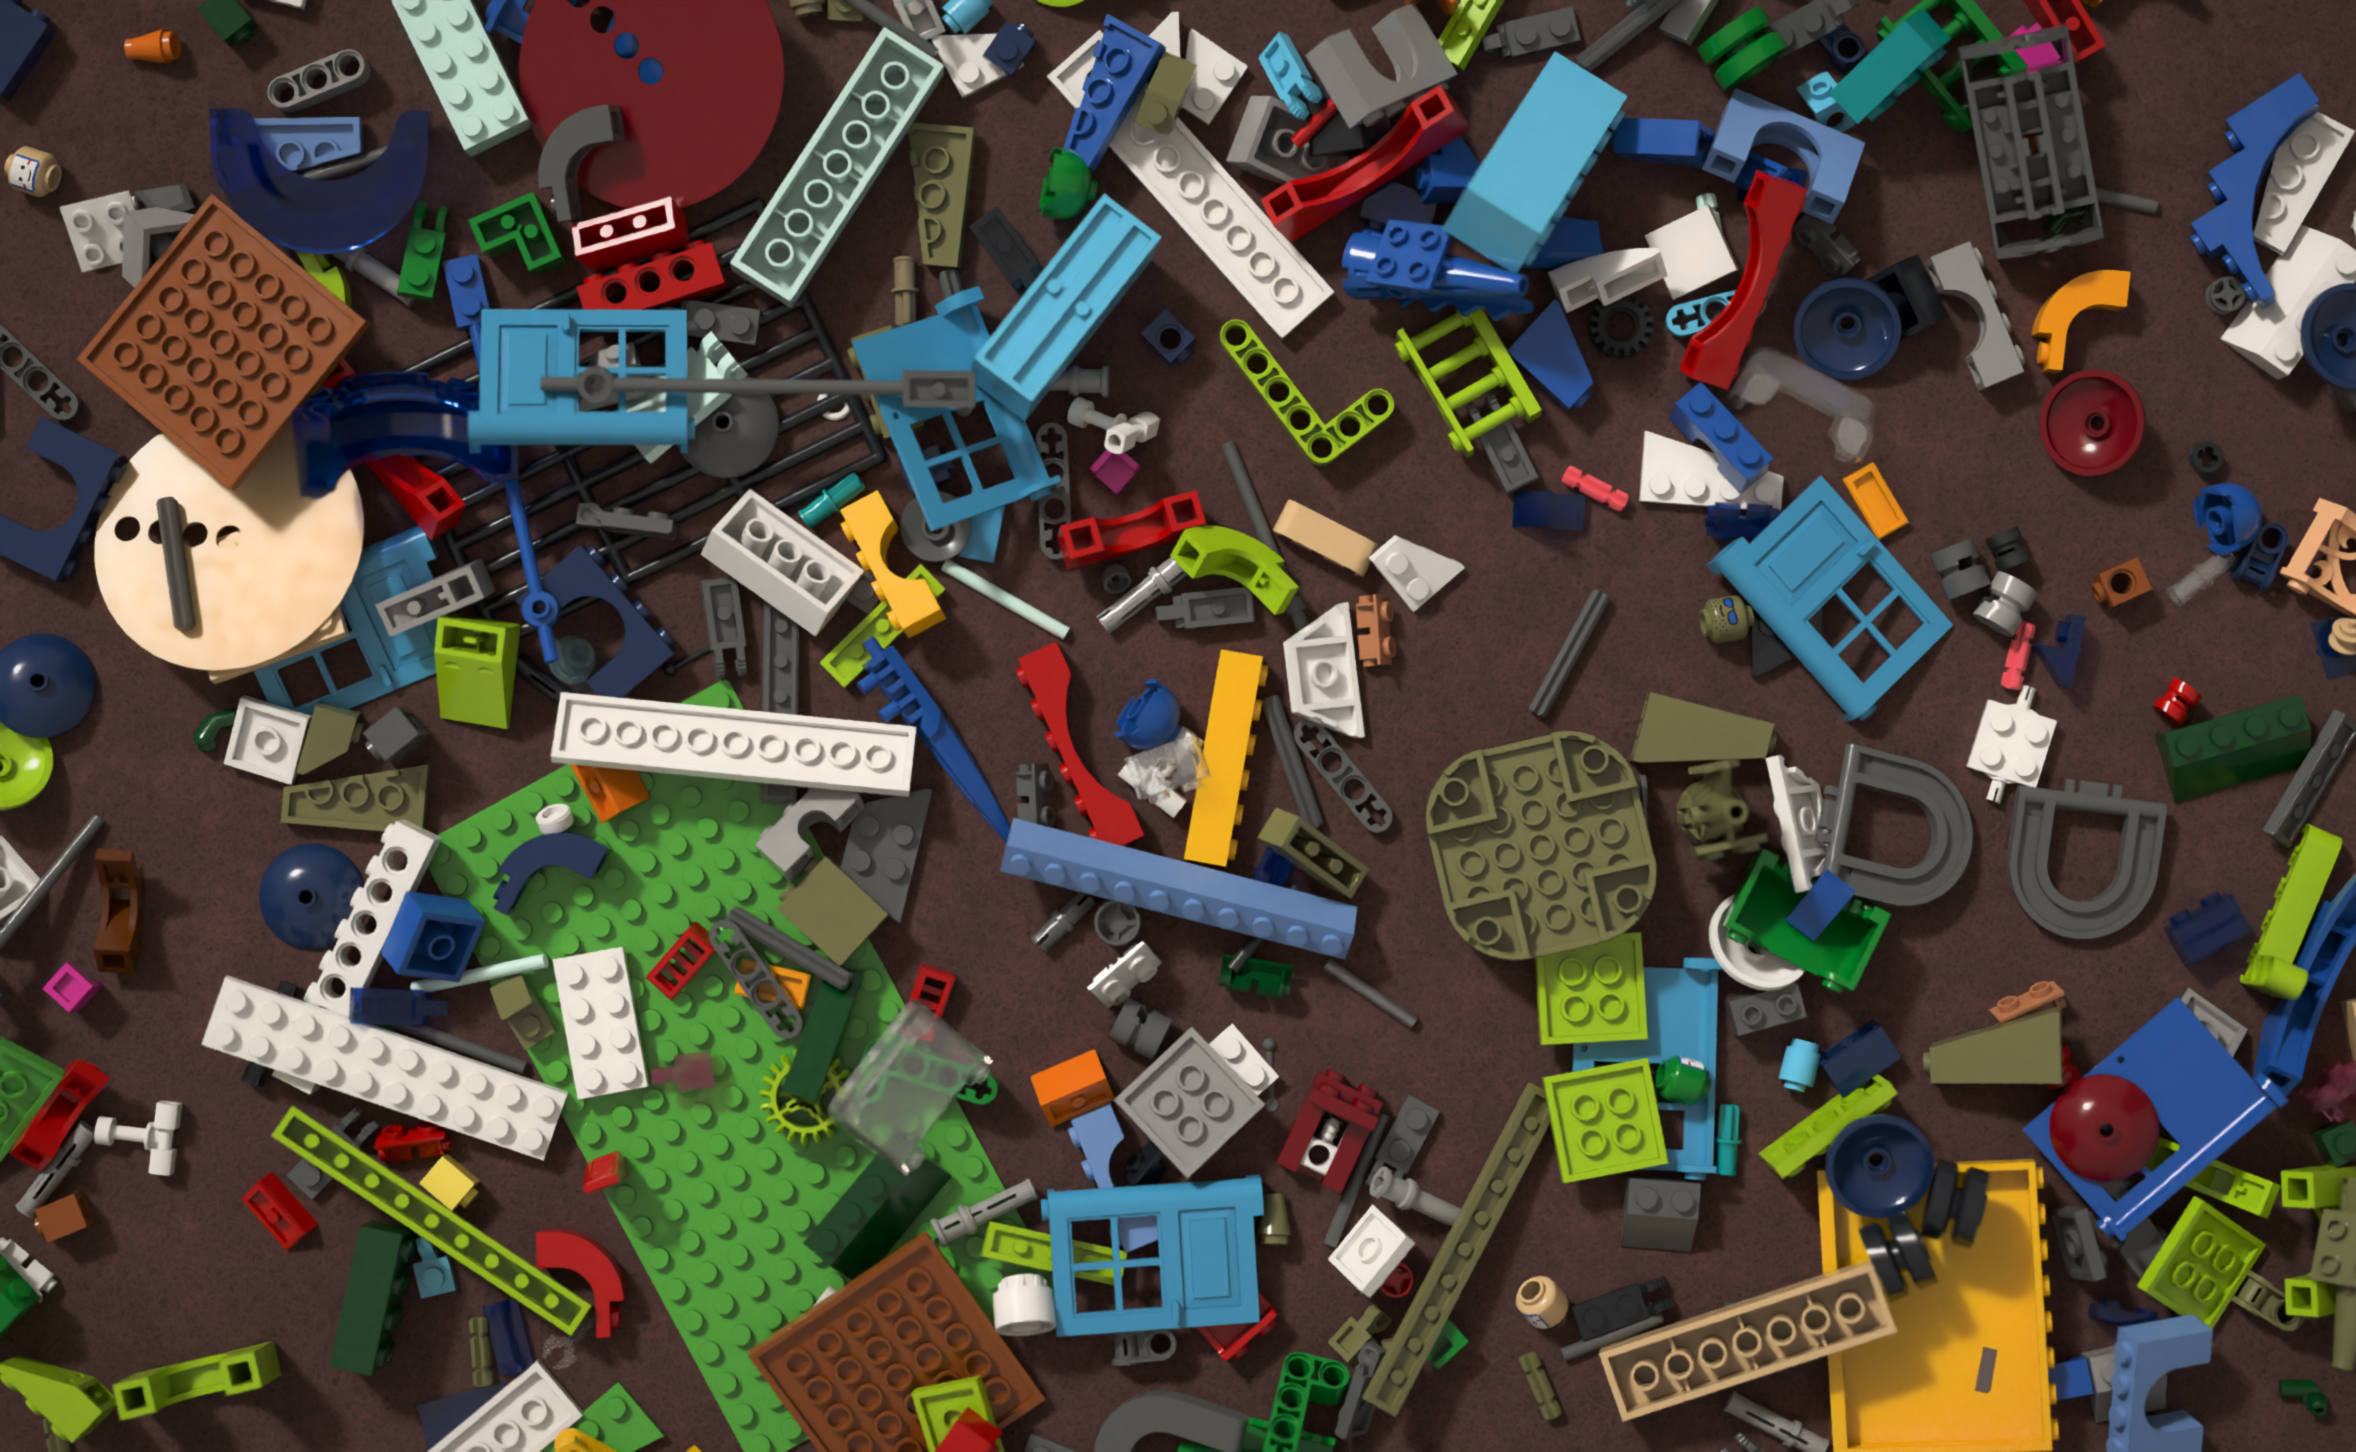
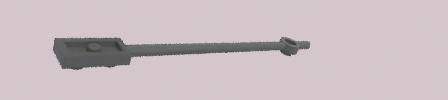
M592 366L584 370L579 377H541V391H578L583 399L591 403L603 402L613 392L903 395V407L975 408L976 370L904 369L903 381L621 378L613 377L612 373L602 366ZM598 377L603 381V388L601 390L592 388V378Z

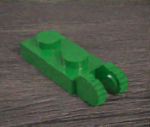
M418 202L413 227H410L397 294L401 297L433 302L446 243L445 229L449 210L445 206L439 207L436 214L435 231L423 229L424 221L427 217V204Z

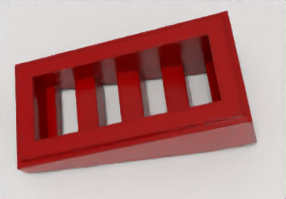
M695 921L645 977L671 1001L716 952L709 940V931ZM690 938H691L693 941H695V942H696L701 948H703L706 952L702 951L695 943H693V942L690 940ZM683 947L698 961L694 963L680 949ZM672 958L688 971L686 975L670 962ZM663 968L679 981L676 986L660 973Z
M925 963L920 964L899 1034L933 1044L956 978L954 973ZM926 977L944 982L943 987L939 988L924 983ZM921 991L939 996L938 1002L920 997ZM916 1005L935 1010L934 1015L931 1016L916 1011ZM911 1019L929 1023V1030L911 1025Z
M620 1151L609 1153L588 1162L583 1183L585 1194L589 1195L618 1184L628 1178L629 1172Z

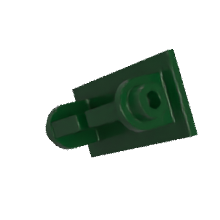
M1223 955L1219 986H1225V990L1250 993L1251 985H1257L1258 995L1276 997L1280 1000L1282 996L1289 997L1294 965L1249 958L1245 966L1236 975L1232 972V969L1226 967L1230 960L1234 958V955Z

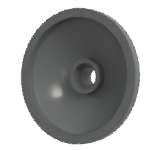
M731 393L732 396L695 426V440H688V453H681L683 457L700 472L718 478L740 477L760 467L773 452L779 435L778 411L769 394ZM722 416L728 417L730 421L725 429H720L717 426V421ZM677 445L679 451L681 452L680 445Z

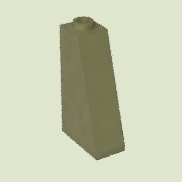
M1649 692L1645 697L1630 762L1656 763L1766 758L1767 752L1773 753L1777 733L1772 732L1774 724Z
M2062 1007L2050 1008L2009 1020L2002 1024H1995L1931 1044L1929 1052H1924L1923 1055L1924 1074H1930V1083L2062 1084L2064 1078Z

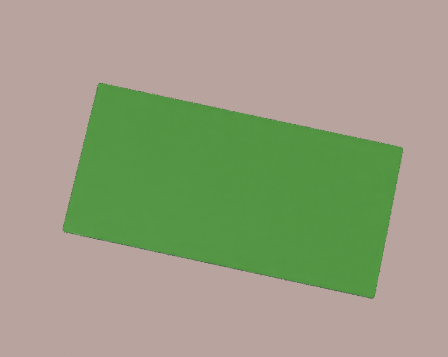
M721 680L679 703L745 710L731 683L727 680ZM567 764L440 833L438 836L442 837L428 869L444 897L468 900L485 920L473 949L481 967L546 954L548 958L547 968L528 971L523 974L557 1032L527 1049V1052L545 1084L568 1092L561 1115L587 1163L615 1151L621 1152L629 1172L628 1178L602 1190L743 1451L786 1452L809 1438L750 1360L747 1351L811 1309L829 1285L839 1290L852 1281L830 1267L805 1246L803 1242L898 1130L947 1170L952 1177L883 1259L927 1231L994 1325L993 1294L999 1291L998 1284L1003 1278L1019 1274L1041 1275L1046 1279L1047 1287L1054 1290L1053 1275L1049 1271L981 1257L988 1222L978 1226V1231L974 1235L965 1234L949 1242L948 1247L942 1248L930 1223L931 1219L939 1220L956 1212L957 1207L960 1205L971 1207L1006 1190L956 1097L891 1076L886 1094L876 1104L863 1105L857 1100L855 1103H845L844 1107L851 1109L853 1115L846 1117L840 1114L839 1117L846 1123V1126L840 1129L832 1124L831 1126L835 1131L833 1138H829L824 1130L821 1131V1143L816 1144L813 1134H809L808 1143L802 1145L800 1141L801 1133H797L795 1139L790 1142L787 1140L790 1129L785 1128L778 1135L775 1133V1129L781 1122L778 1119L770 1124L766 1122V1118L774 1114L772 1108L766 1111L761 1110L760 1106L770 1102V1097H762L759 1095V1092L762 1089L771 1090L772 1086L765 1084L762 1079L766 1075L776 1078L777 1075L771 1071L770 1066L775 1063L783 1069L784 1065L780 1059L782 1055L786 1054L793 1062L794 1050L798 1049L821 988L822 978L749 936L768 964L812 974L805 1009H800L804 1015V1026L800 1033L791 1039L778 1037L771 1030L749 997L734 994L737 980L717 952L711 956L672 1001L645 978L695 921L701 924L707 931H710L711 927L718 920L727 918L735 906L746 910L834 962L777 909L782 903L778 897L791 883L761 857L755 846L758 843L760 834L767 827L774 826L783 817V812L790 803H761V783L637 771L650 798L625 810L613 819L601 823L570 764ZM553 804L569 806L574 822L568 829L560 833L586 835L612 847L596 879H588L565 866H549L539 871L531 879L512 915H505L493 909L497 902L493 896L503 880L508 882L510 876L498 871L503 861L523 843L535 837L545 835L540 832L536 821L537 814L543 808ZM808 828L805 831L803 841L811 847L815 857L822 860L825 856L811 830ZM802 872L792 883L798 886L806 878V875ZM722 926L719 927L721 933L717 936L720 942L727 940L733 947L732 950L727 952L730 957L739 949L746 947L742 941L737 946L734 944L731 936L735 932L731 927L729 929H724ZM690 938V940L693 943H695L702 951L706 952L703 948H701L695 941H693ZM868 938L842 966L864 974L833 1060L836 1058L841 1060L840 1065L835 1068L838 1074L844 1069H849L850 1071L848 1076L842 1078L844 1084L854 1082L864 1050L874 1039L880 1037L889 1038L931 1052L926 1042L899 1034L906 1005ZM624 946L650 1086L578 1099L553 959ZM683 947L680 949L694 963L698 961ZM749 954L740 955L737 959L738 969L740 970L743 958L755 961V958ZM672 958L670 962L686 975L688 971ZM664 968L660 971L675 986L679 983ZM510 976L495 978L489 981L492 987ZM778 1004L775 1008L768 1010L771 1015L778 1011L782 1016L783 1020L779 1023L782 1029L785 1027H789L791 1031L795 1029L793 1023L796 1021V1018L793 1015L790 1017L785 1016L781 1010L784 1005ZM912 1018L910 1024L917 1026ZM875 1045L872 1049L874 1061L879 1064H885L889 1061L890 1050L885 1045ZM909 1056L905 1063L906 1070L912 1075H919L924 1070V1062L918 1056ZM940 1070V1081L942 1082V1084L949 1086L942 1071ZM787 1076L784 1078L780 1087L779 1096L781 1106L788 1103L792 1099L790 1097L782 1095V1089ZM869 1078L862 1081L860 1088L863 1095L869 1098L876 1097L879 1093L878 1083ZM835 1086L827 1090L821 1099L825 1109L824 1113L828 1118L833 1113L836 1105L837 1095ZM853 1089L846 1090L845 1094L854 1096ZM798 1100L795 1103H793V1106H796L801 1102L805 1104L806 1102ZM798 1109L787 1115L793 1121L803 1125L818 1124L815 1117L812 1118L809 1112L803 1109ZM1017 1209L991 1220V1222L1027 1229Z

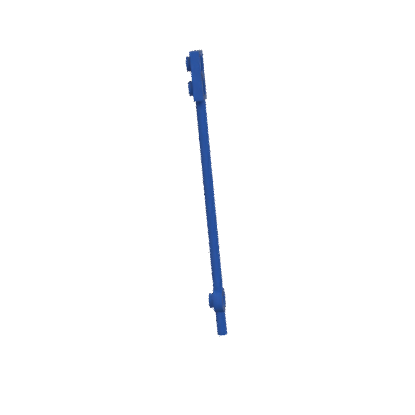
M477 254L443 261L442 263L459 332L470 331L480 375L481 309L491 308L479 257ZM496 445L530 594L522 604V614L531 627L538 629L545 663H554L559 661L552 625L558 620L559 606L554 597L543 590L511 446ZM542 603L546 605V610L542 614L534 613L533 610L537 604Z

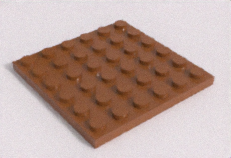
M211 194L77 360L226 487L236 491L371 324L218 197Z
M927 1231L747 1351L750 1360L818 1452H929L911 1395L916 1388L981 1375L993 1417L999 1430H1002L1046 1400L1041 1389L1003 1336L995 1332V1325Z

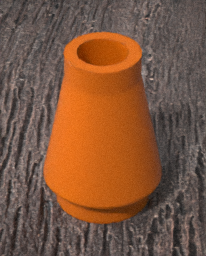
M164 28L136 38L126 39L124 50L128 60L171 64L173 60L180 58L181 44L175 31L169 32Z

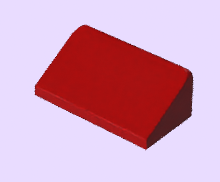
M273 1172L260 1179L241 1198L244 1204L287 1252L318 1225V1222Z

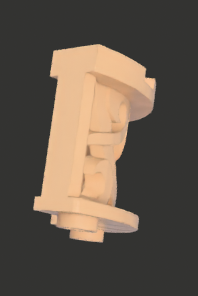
M2319 498L2313 509L2317 513L2315 519L2287 568L2282 566L2279 573L2289 580L2287 587L2302 595L2309 593L2349 617L2356 619V594H2350L2339 564V560H2356V551L2354 553L2339 551V547L2343 549L2348 548L2346 542L2349 538L2356 542V514L2347 507ZM2328 534L2327 546L2321 545ZM2318 551L2326 555V561L2320 560L2311 565L2318 567L2320 571L2319 577L2312 578L2305 572ZM2330 581L2334 593L2323 587V585Z

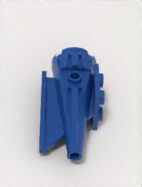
M1389 219L1384 233L1371 229H1361L1362 233L1355 232L1346 244L1342 258V267L1348 268V279H1342L1346 294L1352 299L1369 300L1396 297L1401 299L1399 303L1401 308H1405L1414 301L1419 300L1425 302L1430 312H1436L1449 304L1455 305L1460 315L1465 317L1478 309H1486L1494 321H1499L1510 313H1532L1534 305L1531 302L1519 297L1524 296L1528 289V278L1526 275L1446 253L1452 235L1442 230L1444 226Z

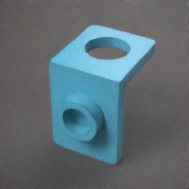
M1827 71L1796 87L1799 95L1815 114L1818 123L1827 126V120L1831 115L1842 112L1844 114L1842 121L1830 128L1843 132L1855 125L1854 120L1829 94L1837 83Z

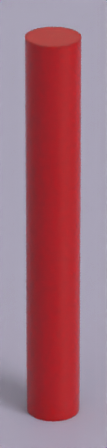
M1331 97L1291 137L1290 140L1299 149L1338 111Z

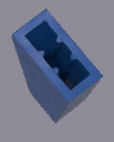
M1622 118L1615 131L1612 130L1611 146L1614 149L1613 152L1622 159L1702 168L1715 132L1699 120Z
M1554 299L1507 352L1515 365L1567 412L1572 405L1578 410L1592 395L1587 389L1593 384V380L1562 307Z

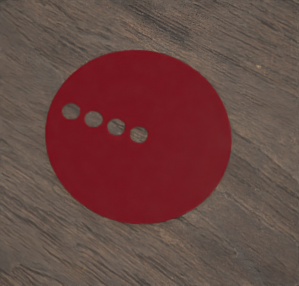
M536 0L523 33L519 59V79L523 106L532 122L530 124L532 131L542 149H544L553 131L565 119L576 112L607 104L620 106L625 141L604 144L592 149L583 158L579 166L577 175L578 187L600 200L625 208L636 207L667 197H671L682 208L702 202L718 194L745 173L757 159L766 145L779 115L784 92L785 66L781 36L776 20L766 0H590L586 6L580 8L573 6L569 0ZM602 6L610 8L615 15V25L607 33L597 32L591 24L592 13L595 9ZM625 32L634 34L639 41V51L630 59L620 57L615 50L617 37ZM648 58L657 59L663 66L662 79L653 85L644 83L639 76V67Z

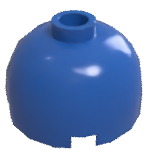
M2228 482L2214 484L2199 491L2202 494L2201 497L2194 500L2193 514L2199 531L2203 522L2205 523L2212 543L2207 545V547L2212 552L2219 555L2231 554L2247 547L2255 540L2262 526V507L2257 498L2246 487Z
M1154 678L1143 683L1148 689L1135 702L1134 695L1132 696L1116 722V725L1121 730L1114 731V736L1138 750L1148 751L1160 747L1165 742L1171 743L1181 729V726L1178 724L1181 716L1180 703L1176 695Z

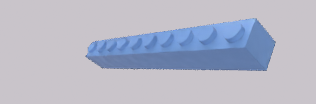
M1013 818L1000 872L1344 960L1355 931L1357 906Z

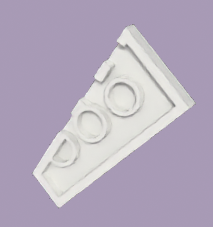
M2317 112L2291 134L2274 156L2253 231L2254 241L2281 255L2285 253L2353 136L2354 130Z
M1644 431L1639 502L1781 512L1784 476L1767 471L1765 475L1740 494L1717 470L1719 462L1715 453Z

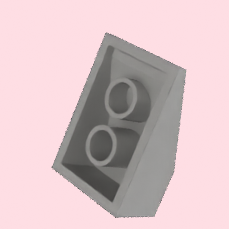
M1250 96L1226 162L1253 175L1284 185L1290 180L1307 178L1331 170L1334 166L1338 167L1346 163L1349 156H1339V158L1338 156L1311 157L1309 140L1301 149L1290 140L1306 123V118L1305 120L1296 118L1288 110L1289 108L1284 102L1272 96Z

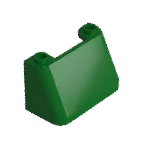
M1765 849L1754 851L1722 925L1723 928L1728 930L1725 936L1741 945H1745L1749 941L1823 979L1821 985L1832 992L1841 994L1843 989L1854 991L1891 914L1876 906L1872 909L1864 904L1861 905L1862 901L1850 898L1818 938L1812 941L1785 921L1790 912L1809 890L1795 893L1789 864L1783 863L1780 865L1778 861L1779 856ZM1811 878L1810 882L1812 886L1814 885L1816 880Z

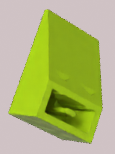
M455 613L438 617L434 655L441 718L509 729L521 624Z
M21 1355L0 1363L1 1381L11 1390H18L27 1399L25 1403L31 1411L39 1416L43 1414L53 1424L51 1426L53 1432L62 1440H69L73 1443L90 1434L117 1406L115 1396L96 1377Z

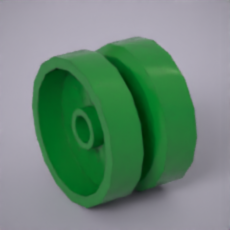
M1757 6L1739 16L1712 35L1696 50L1705 65H1715L1726 58L1729 59L1716 70L1714 79L1723 92L1760 73L1789 47L1779 32H1770L1756 39L1768 28L1771 22L1762 6Z

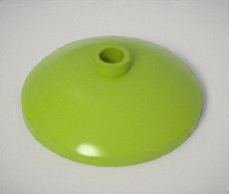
M1 721L0 766L2 771L0 772V810L14 809L35 799L47 785L53 768V752L48 739H34L19 735L7 728Z

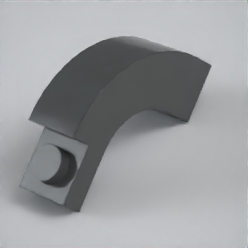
M607 104L578 111L565 119L547 140L539 162L538 184L540 189H553L550 202L553 214L557 216L558 222L583 220L577 183L578 170L583 158L592 149L600 145L625 141L619 105Z

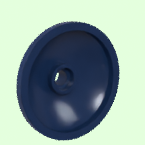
M1835 279L1815 288L1800 304L1794 320V341L1802 359L1816 372L1837 380L1861 379L1879 371L1894 356L1901 338V319L1895 303L1880 287L1861 279ZM1848 316L1853 318L1854 322L1851 325H1844L1841 322L1842 318Z
M2356 283L2339 284L2318 294L2308 305L2300 328L2302 351L2311 369L2326 383L2344 390H2356ZM2337 335L2342 339V346H2339L2337 343Z
M41 633L21 637L8 644L0 652V721L7 728L25 737L48 739L71 731L86 718L96 697V676L87 655L76 644L58 635ZM37 676H42L45 679L41 687L32 686V681Z
M316 843L294 846L277 856L263 875L259 889V904L264 921L279 939L294 947L321 949L332 946L338 941L334 935L339 924L344 918L348 920L354 908L350 906L354 893L358 887L364 888L363 878L353 861L333 847ZM305 890H309L313 895L312 901L308 904L302 900V893Z
M1889 1114L1864 1116L1846 1125L1831 1142L1825 1160L1826 1179L1835 1198L1851 1212L1869 1218H1886L1900 1210L1905 1209L1907 1211L1925 1195L1934 1173L1932 1149L1924 1134L1911 1122ZM1872 1154H1881V1158L1878 1161L1872 1162L1869 1160Z

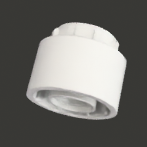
M1019 1274L1001 1280L998 1284L999 1291L993 1294L996 1333L1005 1336H1029L1046 1333L1056 1328L1054 1290L1047 1287L1046 1279L1036 1274Z

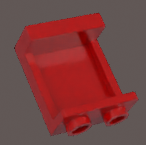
M1259 1290L1260 1322L1196 1327L1220 1354L1224 1362L1231 1357L1234 1361L1239 1359L1251 1347L1247 1343L1257 1333L1263 1337L1277 1324L1274 1320L1278 1315L1277 1310Z

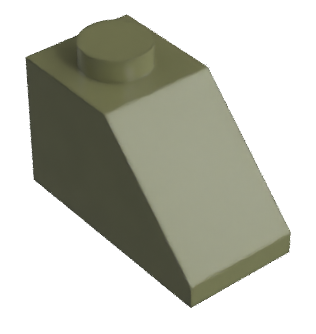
M1165 51L1146 90L1134 123L1168 136L1174 128L1198 64Z
M319 701L314 708L296 773L304 775L344 754L349 750L352 743L358 744L364 728V724L358 722L361 712Z

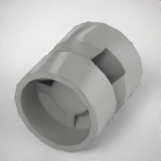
M1998 571L1988 587L1990 596L1981 599L1972 615L1985 625L1988 624L1989 627L1997 632L2013 637L2023 620L2020 613L2029 610L2038 593L2018 578Z

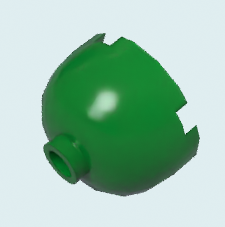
M1053 147L1047 161L1052 162L1053 167H1049L1046 178L1044 176L1039 203L1041 212L1039 215L1051 219L1065 220L1075 217L1083 211L1087 201H1094L1097 181L1091 180V168L1086 165L1085 161L1078 154L1068 149Z

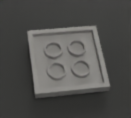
M1193 1027L1187 1030L1114 1099V1102L1186 1179L1265 1105Z

